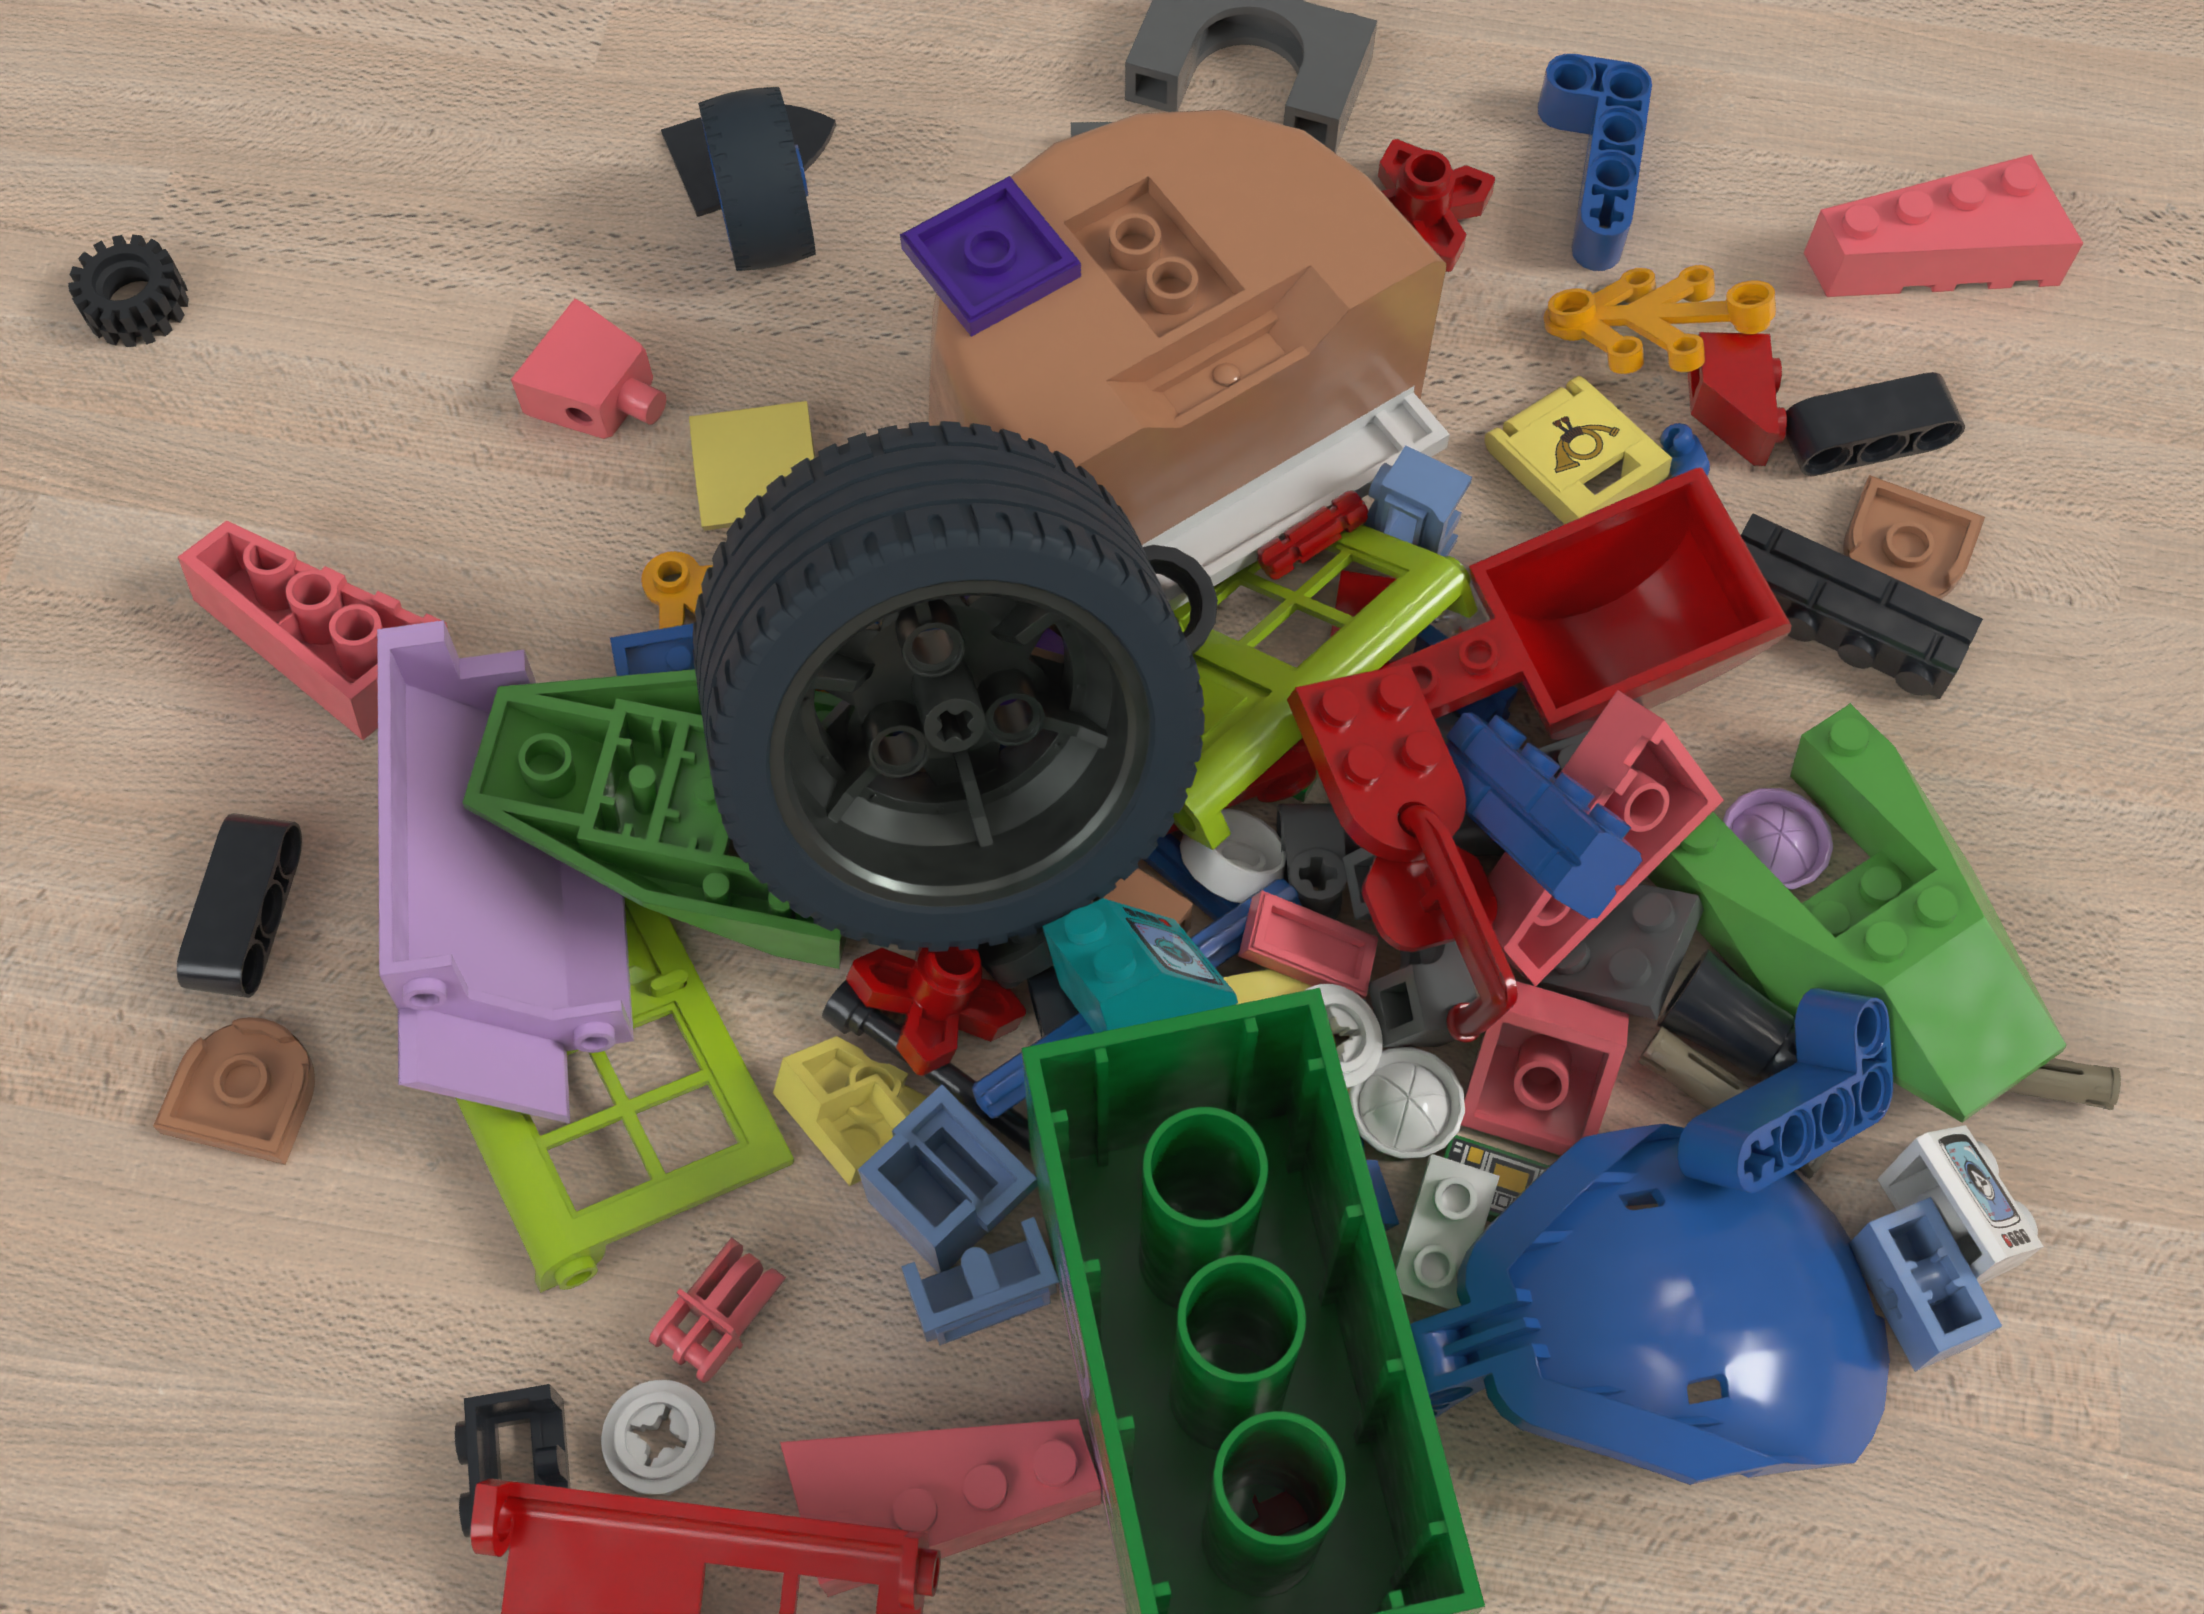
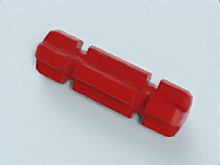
M1353 490L1346 491L1331 501L1333 507L1330 509L1323 506L1283 532L1285 535L1283 540L1274 538L1260 547L1257 552V560L1265 574L1272 580L1280 579L1295 569L1293 564L1296 561L1303 564L1341 539L1340 533L1343 530L1350 533L1365 523L1368 519L1367 514L1369 511L1361 497Z

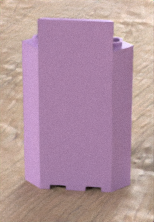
M444 620L377 629L379 976L398 1009V1085L570 1124L567 1051L602 1052L612 1048L615 1044L634 1041L625 897L470 812L463 806L462 802L497 688L499 686L536 683L525 650L459 658Z

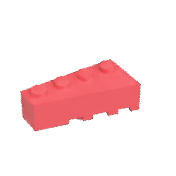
M2031 154L1821 209L1804 250V255L1827 297L1900 294L1905 286L1930 287L1932 292L1954 291L1957 284L1987 283L1988 289L2012 288L2015 281L2038 280L2039 287L2060 286L2082 247L2083 241Z
M227 520L178 556L193 600L362 740L378 728L377 629L442 621L427 613L422 618L401 607L399 600L380 591L373 595L347 583L345 575L324 566L319 570L297 560L294 551Z
M1617 690L1560 774L1562 772L1567 774L1595 796L1588 805L1591 810L1599 803L1631 827L1624 839L1641 853L1642 862L1624 885H1617L1614 888L1617 894L1598 918L1591 919L1586 918L1556 900L1506 852L1487 877L1497 901V915L1491 926L1508 963L1535 986L1724 801L1666 721L1619 690Z
M1079 1419L780 1442L800 1517L928 1533L929 1548L940 1550L941 1559L1101 1504V1486ZM817 1577L819 1585L827 1597L868 1584Z

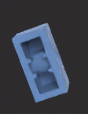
M1931 1197L1869 1222L1849 1242L1862 1275L1915 1372L1978 1345L2002 1327L2001 1322Z

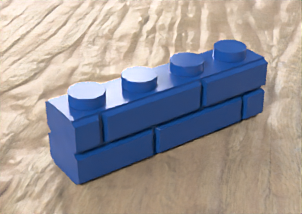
M1472 712L1463 713L1447 734L1448 743L1446 746L1464 786L1466 795L1465 813L1556 900L1588 919L1598 918L1617 894L1614 888L1617 885H1624L1642 862L1641 853L1624 839L1631 827L1599 803L1591 810L1588 805L1595 796L1563 772L1557 779L1553 777L1560 768V765L1530 743H1527L1524 749H1521L1520 747L1527 737L1509 722L1496 714L1487 723Z

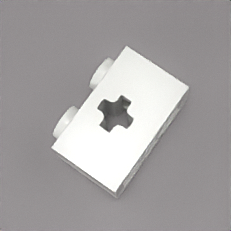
M1431 1154L1395 1266L1402 1294L1447 1309L1461 1306L1456 1294L1457 1272L1466 1251L1483 1233L1499 1175Z

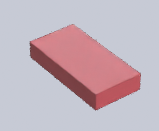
M1261 890L1252 897L1238 956L1311 986L1319 984L1340 985L1353 991L1363 999L1367 995L1378 937Z

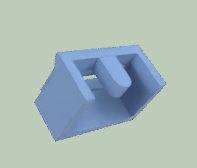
M1405 445L1393 466L1384 463L1374 477L1368 496L1375 500L1367 514L1368 519L1363 525L1439 555L1448 556L1457 542L1458 535L1453 532L1462 515V512L1455 509L1470 486L1472 477Z
M1035 1217L1021 1221L1026 1241L989 1255L982 1248H969L962 1255L961 1265L921 1280L915 1262L901 1266L911 1300L927 1342L937 1339L940 1346L1051 1304L1050 1295L1057 1293L1056 1284L1059 1283Z

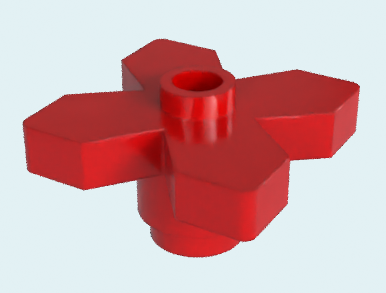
M1393 139L1379 164L1378 178L1386 188V190L1381 192L1446 263V272H1451L1464 250L1467 236L1458 220L1482 215L1493 194L1495 176L1468 165L1453 170L1449 160L1443 154L1433 150H1424L1399 139Z
M881 947L855 959L846 976L847 982L866 1007L907 1014L896 1048L918 1076H924L951 1062L958 1048V1030L992 1042L1018 1029L1026 1014V1009L1011 989L1002 988L997 981L981 979V960L976 949L959 950L958 947H949L948 951L929 952L928 947H919V950L915 952V960Z

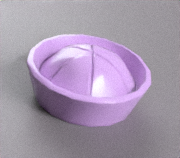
M1759 788L1739 796L1726 810L1723 822L1789 891L1815 881L1828 867L1833 851L1831 828L1821 811L1802 795L1782 788Z

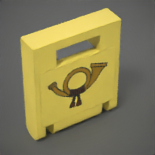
M1576 376L1567 382L1566 389L1563 387L1557 388L1505 421L1503 430L1496 427L1485 434V445L1490 454L1564 524L1653 487L1669 477L1672 457L1582 376ZM1623 459L1622 478L1596 495L1583 485Z

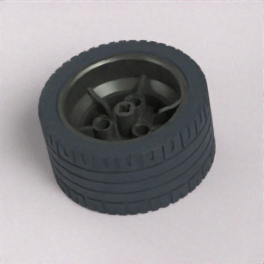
M940 421L939 426H930L929 422L909 423V428L898 429L897 425L879 428L878 434L867 436L866 432L847 438L848 443L839 447L834 443L818 451L819 456L811 461L809 458H805L791 467L792 473L786 477L780 475L766 487L767 493L762 497L757 495L747 505L744 517L736 518L726 532V542H720L712 557L713 567L707 568L701 584L703 593L698 595L695 609L696 621L693 623V656L710 774L723 826L728 837L733 840L734 848L742 861L748 863L749 870L760 883H767L770 893L781 902L788 901L790 909L802 917L808 918L811 916L815 924L829 931H833L836 928L840 930L842 936L857 941L865 938L868 939L869 944L889 948L890 944L898 945L900 950L918 951L919 947H928L929 952L948 951L949 947H958L959 950L976 949L978 944L989 942L990 946L1008 942L1009 937L1019 935L1021 939L1037 933V928L1062 918L1075 909L1091 904V901L1096 897L1102 899L1116 888L1115 883L1120 879L1125 881L1139 868L1137 863L1141 858L1146 860L1158 846L1157 839L1159 837L1164 838L1175 822L1173 818L1174 813L1181 811L1188 797L1186 788H1191L1197 772L1195 762H1198L1201 757L1203 742L1200 735L1204 733L1205 715L1201 709L1204 706L1203 690L1199 682L1200 675L1190 646L1128 517L1122 508L1116 504L1113 496L1103 485L1097 484L1094 476L1082 466L1076 468L1072 459L1061 452L1054 451L1052 453L1046 444L1032 438L1025 441L1019 433L1005 429L995 432L992 431L991 426L971 423L970 427H961L960 422ZM1052 624H1055L1062 634L1064 655L1035 647L1043 632ZM933 628L940 629V630L934 629V630L925 631V630H927V629H933ZM815 689L825 690L842 699L822 722L815 711ZM1010 699H1017L1015 702L1011 704L1000 705L1004 701ZM904 731L897 736L886 737L891 732ZM1000 744L1007 746L1000 750ZM922 767L926 770V772H917Z

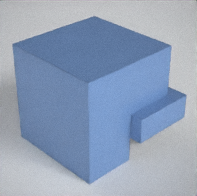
M943 1085L939 1086L892 1130L893 1137L858 1169L867 1201L938 1273L949 1270L967 1249L972 1248L984 1235L989 1233L1038 1186L1037 1177Z

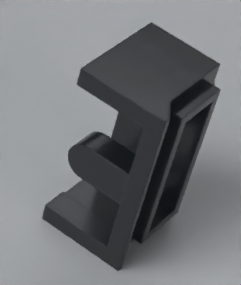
M550 1384L464 1398L465 1421L456 1422L455 1447L459 1463L461 1465L468 1464L469 1492L461 1493L459 1498L460 1523L466 1538L471 1536L476 1484L487 1479L502 1480L499 1427L530 1422L535 1484L571 1489L564 1399Z

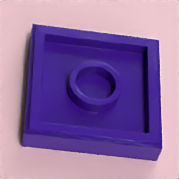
M1010 176L900 234L901 249L971 337L1081 277V262Z

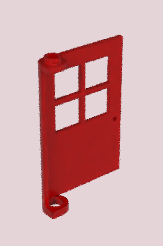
M487 1479L476 1484L470 1536L474 1553L502 1557L509 1547L501 1614H701L706 1563L784 1573L779 1614H796L800 1575L879 1585L876 1614H923L925 1596L934 1597L938 1586L941 1552L938 1549L929 1548L928 1533L497 1479Z

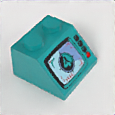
M1102 898L1042 926L1059 985L1094 1033L1238 1004L1236 993L1175 919Z

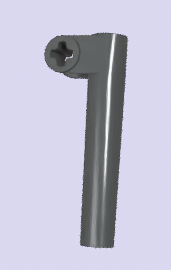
M1331 803L1278 804L1276 833L1281 838V853L1285 851L1287 858L1284 880L1296 889L1302 907L1336 920L1341 911L1342 892L1347 881L1343 857L1362 847L1343 829ZM1465 813L1460 828L1452 837L1455 845L1473 856L1503 855L1505 851Z

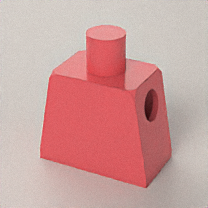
M575 298L511 378L524 414L602 439L612 437L628 415L649 425L654 424L662 415L666 405V394L651 386L653 374L644 347L589 306Z

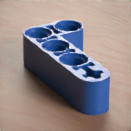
M1562 54L1554 57L1546 68L1538 102V115L1549 127L1589 134L1571 248L1574 259L1582 267L1592 271H1605L1619 263L1633 219L1652 80L1648 72L1637 64L1580 54Z
M1820 988L1810 989L1806 992L1798 1004L1795 1015L1797 1063L1696 1116L1687 1123L1680 1136L1677 1154L1679 1168L1684 1176L1697 1181L1755 1193L1879 1122L1888 1111L1893 1096L1890 1024L1888 1010L1884 1002L1876 997Z

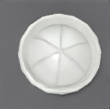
M1223 809L1221 812L1231 832L1230 836L1214 850H1211L1184 834L1180 843V851L1183 863L1196 881L1215 895L1230 902L1242 903L1274 880L1284 879L1287 860L1286 852L1282 851L1281 853V838L1264 821L1244 811Z
M1396 1047L1382 1051L1380 1062L1374 1073L1364 1082L1348 1090L1359 1135L1377 1151L1400 1159L1424 1158L1445 1148L1459 1132L1465 1114L1463 1088L1454 1071L1435 1054L1414 1047Z

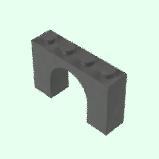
M1152 0L1125 62V100L1167 112H1178L1194 72L1206 57L1230 46L1253 45L1263 47L1285 58L1297 73L1296 80L1285 105L1283 125L1304 130L1336 153L1373 58L1377 20L1316 5L1304 0Z

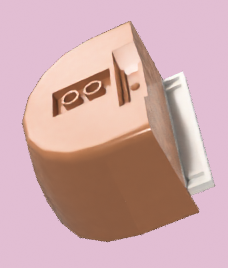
M1219 109L1138 113L1056 142L1013 174L1011 178L1081 262V277L972 337L937 293L935 295L930 342L929 425L939 426L940 421L960 422L961 427H970L971 423L991 426L992 431L995 432L1005 429L1019 433L1025 441L1029 438L1046 444L1052 453L1054 451L1061 452L1072 459L1076 468L1082 466L1094 476L1097 484L1103 485L1113 496L1116 504L1122 508L1128 517L1142 547L1160 545L1181 550L1199 562L1211 577L1213 586L1256 562L1259 548L1274 538L1283 540L1285 538L1283 532L1321 507L1325 506L1328 509L1333 507L1331 501L1344 492L1353 490L1361 499L1367 496L1380 467L1384 463L1393 466L1405 445L1429 457L1446 449L1450 434L1420 400L1446 272V263L1369 177L1304 130ZM1156 574L1172 610L1189 601L1187 595L1176 582L1161 574ZM1054 624L1048 627L1052 631H1054Z

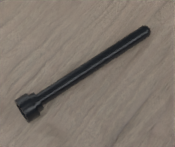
M847 980L842 982L828 1000L823 1010L822 1018L843 1034L852 1031L857 1036H861L866 1033L907 1063L896 1048L902 1027L883 1014L881 1009L866 1007ZM951 1062L924 1075L938 1087L943 1085L961 1104L1031 1154L1028 1118L1014 1108H1011L998 1118H990L978 1106L973 1095L972 1087L977 1081Z

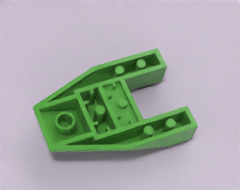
M695 669L499 686L497 688L462 802L465 809L642 907L776 957L840 969L847 937L842 936L840 930L836 928L833 931H829L815 924L813 917L804 918L790 909L788 901L781 902L768 891L767 883L762 884L749 870L748 863L743 862L741 858L727 855L731 839L728 837L723 826L721 813L718 812L714 796ZM815 691L814 706L819 720L822 722L842 699L830 693ZM893 732L886 735V737H892Z
M1851 703L1801 735L1790 777L1871 858L1801 903L1731 829L1712 812L1647 876L1659 888L1698 895L1704 911L1696 927L1697 931L1746 983L1793 1016L1796 1015L1798 1004L1803 995L1814 988L1876 997L1882 1000L1887 1007L1889 1015L1893 1082L1961 1123L2062 1053L2067 1046L1970 863L1896 747Z

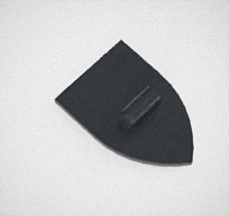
M785 104L794 144L798 145L805 172L814 164L829 143L836 128V120L810 109ZM701 117L661 129L663 139L696 216L700 217L722 210Z

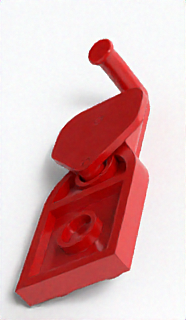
M1407 663L1295 687L1287 698V702L1334 812L1346 833L1359 846L1375 855L1362 885V896L1378 933L1389 945L1406 952L1420 951L1456 941L1479 996L1471 1003L1465 1002L1454 1005L1448 1012L1446 1023L1450 1035L1455 1040L1462 1043L1474 1041L1515 1005L1518 998L1517 984L1491 926L1497 915V901L1479 860L1467 851L1457 847L1452 838L1460 828L1465 816V790L1461 777L1410 664Z

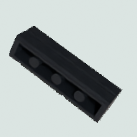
M1752 513L1741 533V537L1792 625L1791 632L1788 634L1789 637L1802 642L1814 640L1837 651L1839 657L1853 667L1861 669L1872 667L1895 678L1898 686L1910 694L1918 696L1930 694L1941 699L1959 670L1983 620L1982 618Z

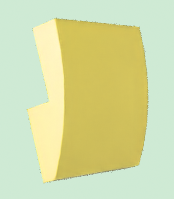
M807 401L689 416L695 480L703 530L731 527L736 518L744 517L745 508L757 495L762 497L767 493L766 487L780 475L786 477L792 473L791 467L805 458H809L810 461L815 458Z

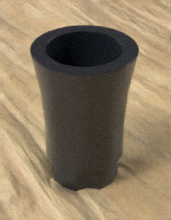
M1709 949L1701 955L1691 968L1657 1023V1027L1661 1028L1663 1026L1669 1032L1695 1042L1733 1063L1753 1077L1759 1074L1766 1080L1797 1063L1795 1016L1767 999L1742 980Z

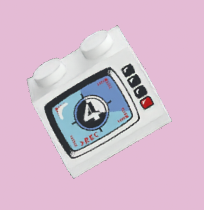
M1966 1125L1927 1132L1915 1138L1877 1179L1897 1211L1929 1197L1932 1198L1979 1285L2021 1265L2044 1247L2037 1237V1225L2030 1211L2021 1202L2014 1201L1998 1176L1999 1168L1992 1152L1985 1144L1974 1139Z

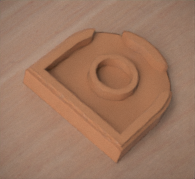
M1869 475L1846 531L1843 552L1847 557L1942 599L1956 587L1965 573L1985 517Z
M253 1017L233 1020L231 1025L215 1031L204 1040L200 1037L187 1050L177 1068L153 1127L163 1135L286 1165L314 1092L315 1073L310 1055L287 1028L274 1021Z

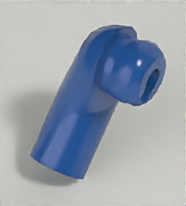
M1675 423L1668 426L1660 436V443L1662 449L1672 457L1670 466L1671 478L1695 468H1703L1708 476L1710 471L1709 460L1699 438L1693 434L1692 429L1683 423Z

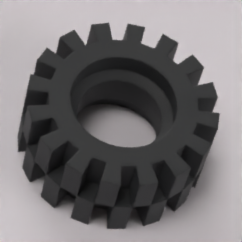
M132 234L130 244L126 243L122 235L113 236L114 246L106 248L101 240L93 245L97 254L92 257L84 251L78 258L83 268L73 266L69 274L74 281L68 283L69 292L87 325L99 339L103 336L107 343L115 346L121 338L126 347H136V337L141 336L146 345L153 343L156 340L152 333L158 329L165 336L173 331L169 320L172 319L180 323L185 316L181 307H188L189 302L185 292L188 291L187 286L168 251L162 249L160 244L153 239H150L146 244L141 235ZM138 281L148 282L141 292L131 298L110 300L118 289L129 283Z

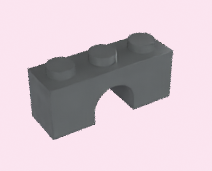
M1363 848L1344 856L1343 862L1355 920H1372L1362 896V885L1375 855ZM1456 941L1415 952L1400 950V970L1369 982L1368 986L1373 1012L1381 1028L1383 1048L1440 1047L1455 1041L1447 1028L1446 1019L1448 1012L1458 1003H1471L1477 998L1474 982Z

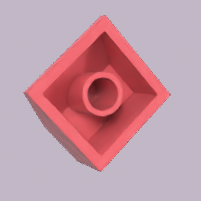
M1516 981L1518 998L1515 1005L1489 1029L1482 1032L1464 1097L1465 1114L1461 1126L1562 1155L1581 1138L1596 1135L1599 1132L1627 1047L1629 1014Z

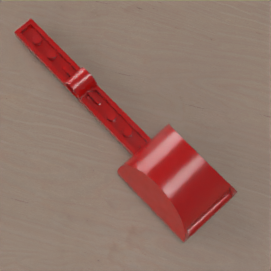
M1695 468L1470 565L1469 573L1472 585L1490 620L1387 664L1380 669L1409 663L1434 719L1522 682L1549 737L1557 740L1573 737L1590 730L1617 690L1645 708H1653L1695 689L1756 657L1786 637L1791 632L1792 625L1703 468ZM1304 739L1299 740L1224 809H1228L1256 796L1261 802H1277L1292 797L1306 789L1315 780L1317 773ZM1173 823L1167 834L1177 831L1179 828Z

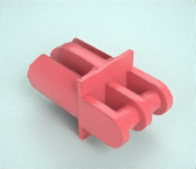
M730 1238L687 1293L679 1288L676 1292L679 1297L657 1323L649 1337V1342L655 1347L665 1344L673 1350L672 1360L679 1365L687 1361L698 1369L696 1378L703 1383L708 1382L717 1373L736 1347L742 1348L743 1344L739 1339L786 1278L773 1268L762 1274L764 1268L760 1260L750 1253L741 1257L743 1245L734 1238ZM691 1312L699 1320L686 1334L678 1326L687 1314ZM715 1330L723 1337L710 1352L701 1344L711 1331Z

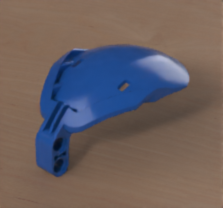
M1664 1123L1586 1136L1577 1141L1523 1190L1466 1251L1457 1272L1456 1294L1461 1306L1411 1323L1410 1326L1435 1418L1468 1397L1486 1389L1488 1399L1500 1416L1522 1431L1604 1455L1682 1483L1693 1485L1738 1474L1752 1478L1784 1472L1854 1464L1873 1439L1885 1410L1890 1363L1885 1319L1875 1314L1864 1277L1849 1244L1851 1241L1850 1237L1835 1214L1797 1173L1793 1171L1755 1193L1690 1179L1684 1176L1680 1170L1677 1159L1678 1144L1684 1128ZM1658 1204V1207L1640 1210H1629L1626 1208V1206ZM1710 1379L1719 1381L1721 1398L1689 1404L1687 1385Z

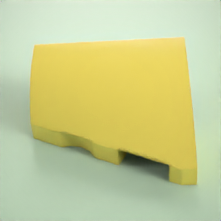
M838 1036L784 1057L773 1090L775 1097L849 1186L861 1181L858 1169L893 1137L892 1130L927 1098V1096L905 1085L908 1073L889 1063H878L871 1060L864 1054L862 1049Z

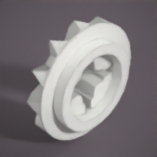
M1335 984L1314 985L1306 990L1321 989L1332 1034L1339 1033V1036L1349 1035L1350 1037L1337 1046L1336 1049L1347 1089L1368 1079L1380 1062L1383 1040L1379 1022L1369 1005L1353 991Z
M653 1380L641 1383L624 1393L610 1409L601 1435L603 1457L612 1475L627 1488L640 1495L661 1494L670 1496L675 1490L684 1487L688 1483L697 1482L700 1472L708 1460L714 1456L716 1424L704 1399L687 1385L672 1380ZM671 1410L669 1430L686 1446L685 1448L676 1446L674 1449L669 1447L663 1448L658 1458H654L651 1467H649L651 1463L649 1458L651 1447L638 1434L633 1433V1430L636 1429L642 1432L646 1429L651 1431L657 1430L662 1420L666 1421Z

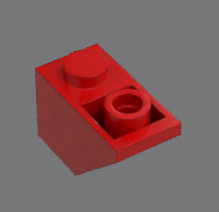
M1699 332L1698 336L1704 342L1705 361L1700 368L1687 372L1691 415L1753 466H1766L1775 443L1783 442L1787 426L1785 408L1777 407L1776 394L1781 385L1782 364L1780 358L1772 357L1770 334Z

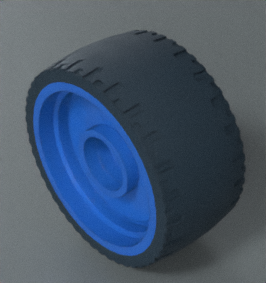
M764 87L740 90L699 102L704 134L736 271L772 268L816 255L813 229L806 199L809 194L798 145L794 144L780 88Z

